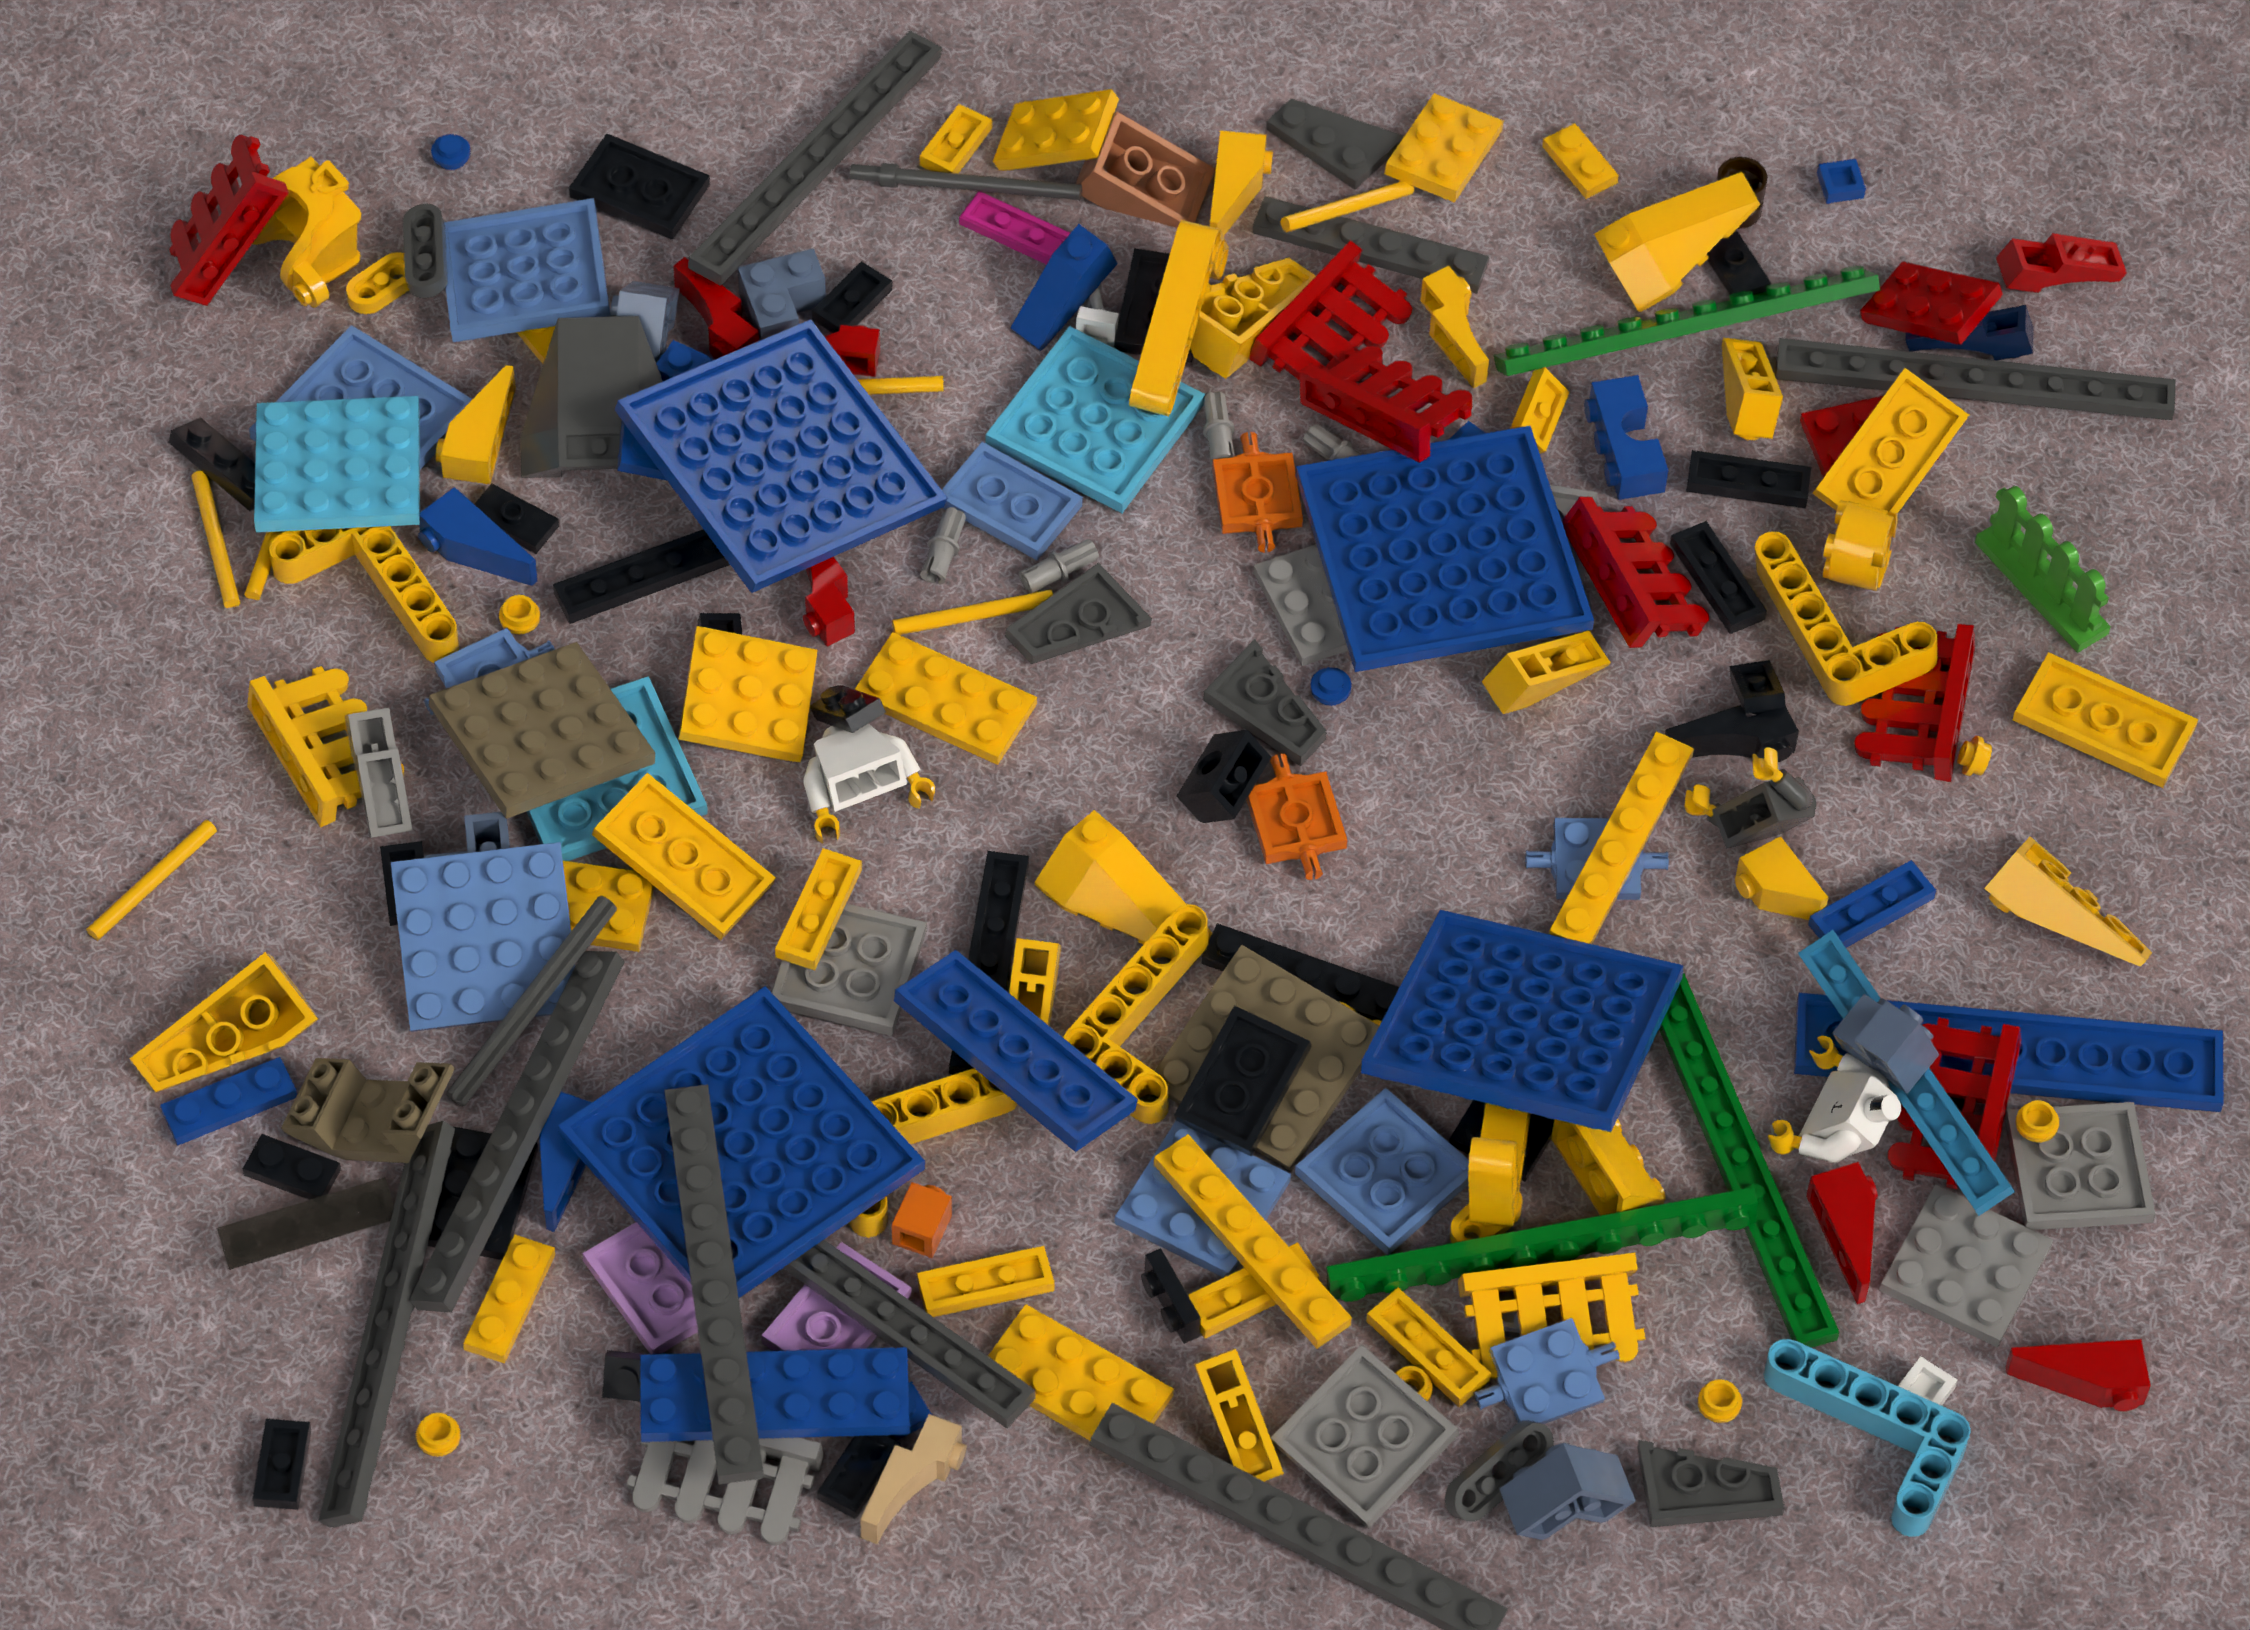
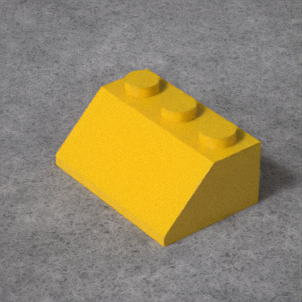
M1618 1118L1611 1132L1591 1129L1586 1126L1554 1119L1551 1140L1600 1216L1664 1204L1666 1196L1662 1185L1656 1178L1651 1179L1646 1172L1641 1153L1634 1144L1629 1145L1622 1135V1128Z

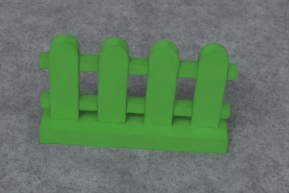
M2012 486L2009 489L2004 487L1998 490L1996 498L2000 505L1998 512L1991 515L1990 522L1993 525L1976 535L1975 544L2077 653L2107 636L2111 626L2099 614L2100 608L2106 605L2109 599L2104 593L2106 585L2102 575L2095 569H2091L2086 573L2078 565L2079 554L2075 546L2069 541L2059 545L2052 538L2053 526L2050 520L2042 513L2033 517L2026 510L2027 499L2019 487ZM2022 526L2026 529L2025 534L2021 531ZM2047 554L2052 557L2051 562L2047 559ZM2073 582L2078 585L2077 590L2072 586Z

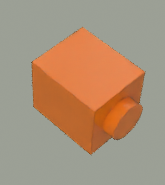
M911 1182L892 1223V1244L933 1258L952 1217V1196L947 1195L936 1186H922Z

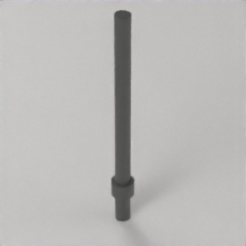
M882 163L881 166L852 164L850 168L851 180L880 182V186L897 187L898 184L1070 200H1081L1082 185L903 169L899 168V164Z

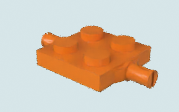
M1245 432L1240 437L1243 448L1242 454L1232 458L1213 459L1212 470L1222 534L1256 532L1258 551L1265 553L1266 540L1268 553L1275 549L1272 535L1273 530L1298 528L1303 525V514L1293 453L1270 454L1259 452L1257 434L1250 432L1249 443L1248 432Z
M1278 754L1270 759L1275 778L1267 783L1255 785L1246 799L1265 863L1271 864L1291 859H1300L1306 879L1312 880L1313 874L1315 879H1318L1322 876L1323 872L1317 856L1321 853L1347 849L1346 833L1327 772L1309 775L1291 774L1287 755L1280 754L1279 761Z

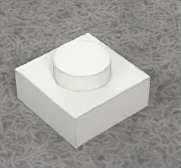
M1080 306L1076 318V329L1114 348L1119 313Z
M1920 1356L1898 1386L1942 1406L1956 1388L1958 1380Z

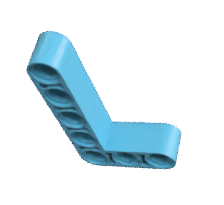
M1781 1339L1775 1342L1769 1349L1764 1370L1765 1382L1771 1389L1916 1454L1897 1493L1891 1520L1895 1529L1905 1536L1915 1537L1924 1534L1930 1527L1964 1456L1971 1432L1966 1418L1955 1411L1795 1340ZM1777 1364H1789L1794 1369L1784 1370L1778 1367ZM1826 1381L1831 1383L1834 1387L1824 1388L1820 1386L1817 1382ZM1858 1400H1870L1875 1405L1864 1406L1861 1403H1859ZM1898 1418H1910L1916 1424H1904ZM1939 1436H1950L1953 1439H1955L1956 1442H1945ZM1932 1471L1939 1476V1478H1929L1925 1476L1922 1472ZM1905 1507H1917L1922 1511V1514H1912Z

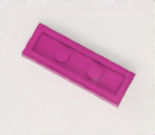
M981 191L976 193L959 217L960 225L1046 265L1055 250L1070 234L1066 230Z

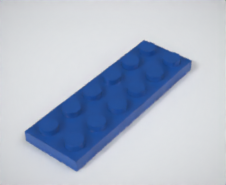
M954 950L895 990L894 1002L1075 1152L1136 1110L1138 1099L957 950Z
M907 1347L746 1352L759 1439L910 1434ZM701 1353L640 1355L641 1442L713 1440Z

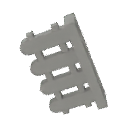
M803 1438L759 1439L764 1478L775 1480L766 1510L751 1506L759 1479L728 1483L723 1499L709 1495L717 1469L713 1440L695 1441L694 1445L679 1441L641 1442L640 1440V1445L647 1447L638 1477L629 1475L626 1486L634 1490L632 1500L635 1507L641 1512L655 1510L659 1506L662 1497L675 1500L676 1515L684 1523L698 1521L703 1514L704 1508L719 1512L718 1524L720 1529L726 1534L732 1535L741 1532L745 1527L747 1519L762 1523L761 1535L763 1540L769 1545L776 1546L786 1541L790 1530L799 1531L801 1519L794 1517L802 1488L811 1490L814 1482V1476L807 1475L808 1469L819 1472L824 1455L821 1443ZM675 1455L690 1458L681 1488L666 1484ZM765 1459L781 1462L780 1466L776 1467L765 1464Z

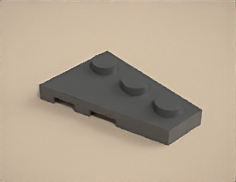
M1292 98L1266 122V129L1355 190L1391 157L1404 137L1403 135Z
M1097 563L1007 627L1005 637L1031 664L1150 627L1152 618Z
M1254 639L1204 691L1203 701L1281 754H1286L1287 758L1301 766L1326 740L1327 730L1301 697L1294 695L1283 681V674L1276 665L1272 666L1262 654V647Z
M1638 1440L1637 1451L1650 1527L1783 1515L1784 1503L1776 1467L1727 1457L1716 1460L1694 1455L1695 1451L1678 1448L1676 1452L1654 1447L1653 1442Z

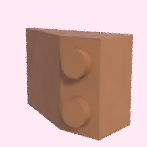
M1116 111L1098 158L1086 159L1084 161L1076 184L1082 185V197L1103 209L1178 228L1181 220L1195 223L1215 168Z

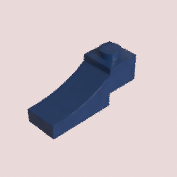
M2022 305L1988 312L1961 345L1905 333V341L1910 352L1928 349H1962L1990 354L1997 361L2033 354L2034 328L2027 306Z

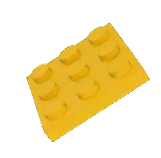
M697 626L693 638L678 740L785 761L801 762L818 650Z

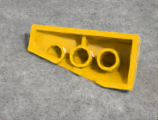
M1740 172L1629 213L1594 235L1638 312H1641L1674 294L1683 285L1681 280L1697 264L1700 267L1709 258L1707 253L1722 238H1728L1760 206V203L1744 174Z
M1285 258L1255 267L1253 273L1238 277L1234 273L1225 276L1221 283L1214 285L1208 283L1190 346L1194 358L1206 365L1211 371L1227 379L1249 360L1254 341L1259 334L1316 275L1291 258Z
M1095 810L1063 836L1034 884L1063 910L1076 916L1079 913L1100 922V926L1111 931L1116 929L1137 938L1141 944H1144L1175 909L1186 905L1183 899L1127 837ZM1188 927L1184 928L1180 932L1184 934H1193L1198 930L1195 928ZM1208 928V935H1209V939H1210V937H1211V935H1212V932H1211V930Z
M2029 837L1984 888L1990 893V901L2005 913L2011 911L2020 918L2139 967L2152 954L2118 918L2110 914L2103 917L2098 912L2101 909L2097 902L2098 898L2090 890L2073 887L2067 878L2071 872L2032 837Z
M264 952L133 1055L130 1060L157 1093L284 1047L319 1019L274 957Z

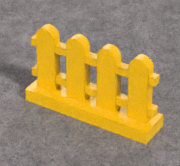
M320 666L312 669V676L289 684H286L284 679L275 681L274 689H272L265 676L250 680L247 707L321 828L336 821L338 805L344 804L346 809L355 807L357 799L362 796L356 770L343 775L339 771V768L354 763L348 736L323 744L320 738L343 730L347 732L345 715L367 711V705L362 700L356 698L342 700L340 695L347 690L349 677L341 669L335 668L324 671L323 667ZM327 700L330 705L307 714L302 710L304 707ZM401 763L402 773L404 776V766Z
M1627 1253L1462 1274L1457 1280L1460 1297L1471 1296L1472 1305H1465L1464 1313L1465 1318L1474 1317L1478 1349L1471 1350L1470 1354L1491 1372V1379H1497V1370L1489 1350L1493 1346L1506 1342L1501 1313L1517 1311L1521 1337L1547 1327L1545 1308L1560 1306L1562 1321L1573 1318L1579 1336L1589 1350L1613 1341L1616 1345L1615 1350H1618L1620 1359L1617 1361L1622 1363L1631 1361L1638 1353L1637 1341H1644L1646 1339L1644 1328L1635 1329L1631 1297L1639 1295L1637 1284L1629 1285L1628 1277L1638 1270L1636 1254ZM1600 1280L1601 1289L1586 1290L1585 1282ZM1557 1286L1558 1294L1543 1296L1542 1287ZM1514 1291L1515 1299L1499 1300V1293ZM1603 1301L1608 1333L1592 1335L1588 1302Z

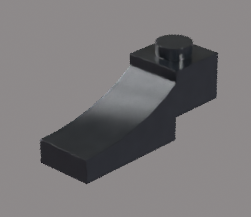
M1741 705L1665 729L1666 736L1694 748L1692 758L1709 755H1734L1752 758V754H1756L1759 758L1764 759V749L1769 747L1777 751L1778 762L1784 761L1795 752L1799 730L1787 708L1773 709L1747 717Z

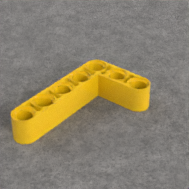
M1185 220L1180 221L1129 399L1130 407L1164 416L1171 414L1209 279L1220 281L1226 267L1229 247L1220 229Z
M391 526L284 531L271 540L269 554L272 572L278 581L285 584H294L356 555L428 661L434 663L459 650L455 619Z
M1771 531L1764 533L1756 540L1755 561L1757 574L1826 695L1833 703L1841 706L1855 704L1922 676L1934 669L1938 659L1937 634L1931 625L1918 621L1909 623L1852 647L1789 538L1780 532ZM1806 617H1814L1813 619H1803ZM1828 647V648H1832V649L1822 650L1821 648ZM1915 647H1924L1923 649H1913ZM1881 662H1883V663H1887V664H1885V665H1877L1876 663H1881ZM1849 678L1850 680L1841 681L1839 679Z
M1186 904L1175 909L1063 1036L1076 1049L1081 1047L1091 1049L1092 1051L1085 1054V1056L1107 1074L1112 1071L1125 1073L1121 1078L1114 1080L1138 1099L1136 1110L1130 1115L1145 1124L1158 1123L1168 1114V1087L1161 1075L1120 1046L1207 948L1209 941L1208 919L1206 913L1196 905ZM1188 927L1195 928L1198 930L1193 934H1184L1180 932L1184 928ZM1160 957H1167L1171 959V961L1166 964H1158L1154 962V960ZM1133 987H1141L1145 989V991H1143L1140 994H1131L1127 992L1130 988ZM1107 1017L1118 1019L1116 1023L1110 1025L1100 1022ZM1148 1094L1158 1097L1157 1100L1150 1103L1140 1100L1141 1097Z
M975 1068L871 1101L910 1145L1006 1114L1014 1110L1018 1105L1004 1092L995 1090V1085ZM966 1099L968 1102L959 1104L953 1102V1100ZM915 1112L927 1113L926 1116L922 1117L914 1116L912 1114ZM887 1196L870 1207V1209H874L877 1212L873 1214L861 1213L849 1222L854 1233L869 1238L876 1237L886 1229L888 1223Z
M1489 1103L1485 1104L1480 1138L1472 1137L1469 1153L1470 1222L1514 1226L1531 1113L1506 1109Z

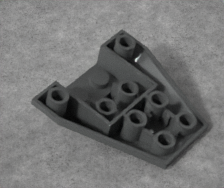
M639 316L558 318L520 436L521 478L562 477L563 470L617 469L622 421L614 410L617 401L625 398L627 395H632L663 382Z

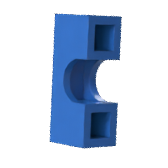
M1634 375L1592 382L1590 398L1585 399L1584 410L1587 422H1594L1597 430L1594 432L1597 454H1604L1607 462L1604 464L1607 486H1614L1618 500L1664 493L1668 467L1659 439L1641 441L1633 439L1626 434L1629 431L1645 429L1648 405L1639 376Z

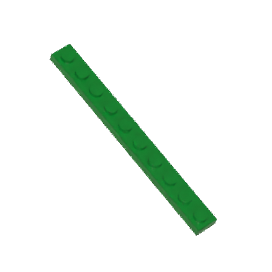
M1850 266L1841 269V275L1827 278L1826 274H1816L1803 278V284L1790 286V283H1776L1766 287L1767 292L1755 295H1753L1752 291L1733 293L1729 295L1730 300L1716 303L1715 300L1698 301L1692 304L1693 309L1679 312L1677 308L1659 310L1655 312V318L1641 321V317H1629L1617 321L1618 326L1604 329L1601 325L1582 328L1580 330L1581 335L1566 338L1565 334L1550 335L1542 339V344L1529 346L1528 343L1511 344L1505 347V352L1494 355L1495 366L1500 373L1511 376L1879 291V278L1877 274L1865 270L1863 266Z
M1683 973L1679 987L1659 1028L1661 1036L1728 1192L1752 1187L1755 1189L1758 1200L1756 1223L1749 1224L1744 1230L1791 1340L1811 1348L1837 1341L1840 1333L1687 978Z
M1752 1187L1326 1266L1327 1288L1336 1300L1341 1299L1345 1302H1353L1369 1294L1380 1292L1390 1294L1398 1287L1405 1291L1408 1287L1423 1284L1430 1286L1443 1285L1451 1279L1460 1278L1462 1274L1530 1266L1552 1260L1558 1262L1571 1261L1579 1255L1595 1252L1611 1254L1619 1251L1622 1247L1638 1244L1654 1246L1665 1239L1681 1236L1697 1238L1708 1231L1724 1228L1727 1230H1740L1751 1223H1756L1758 1200L1755 1189Z

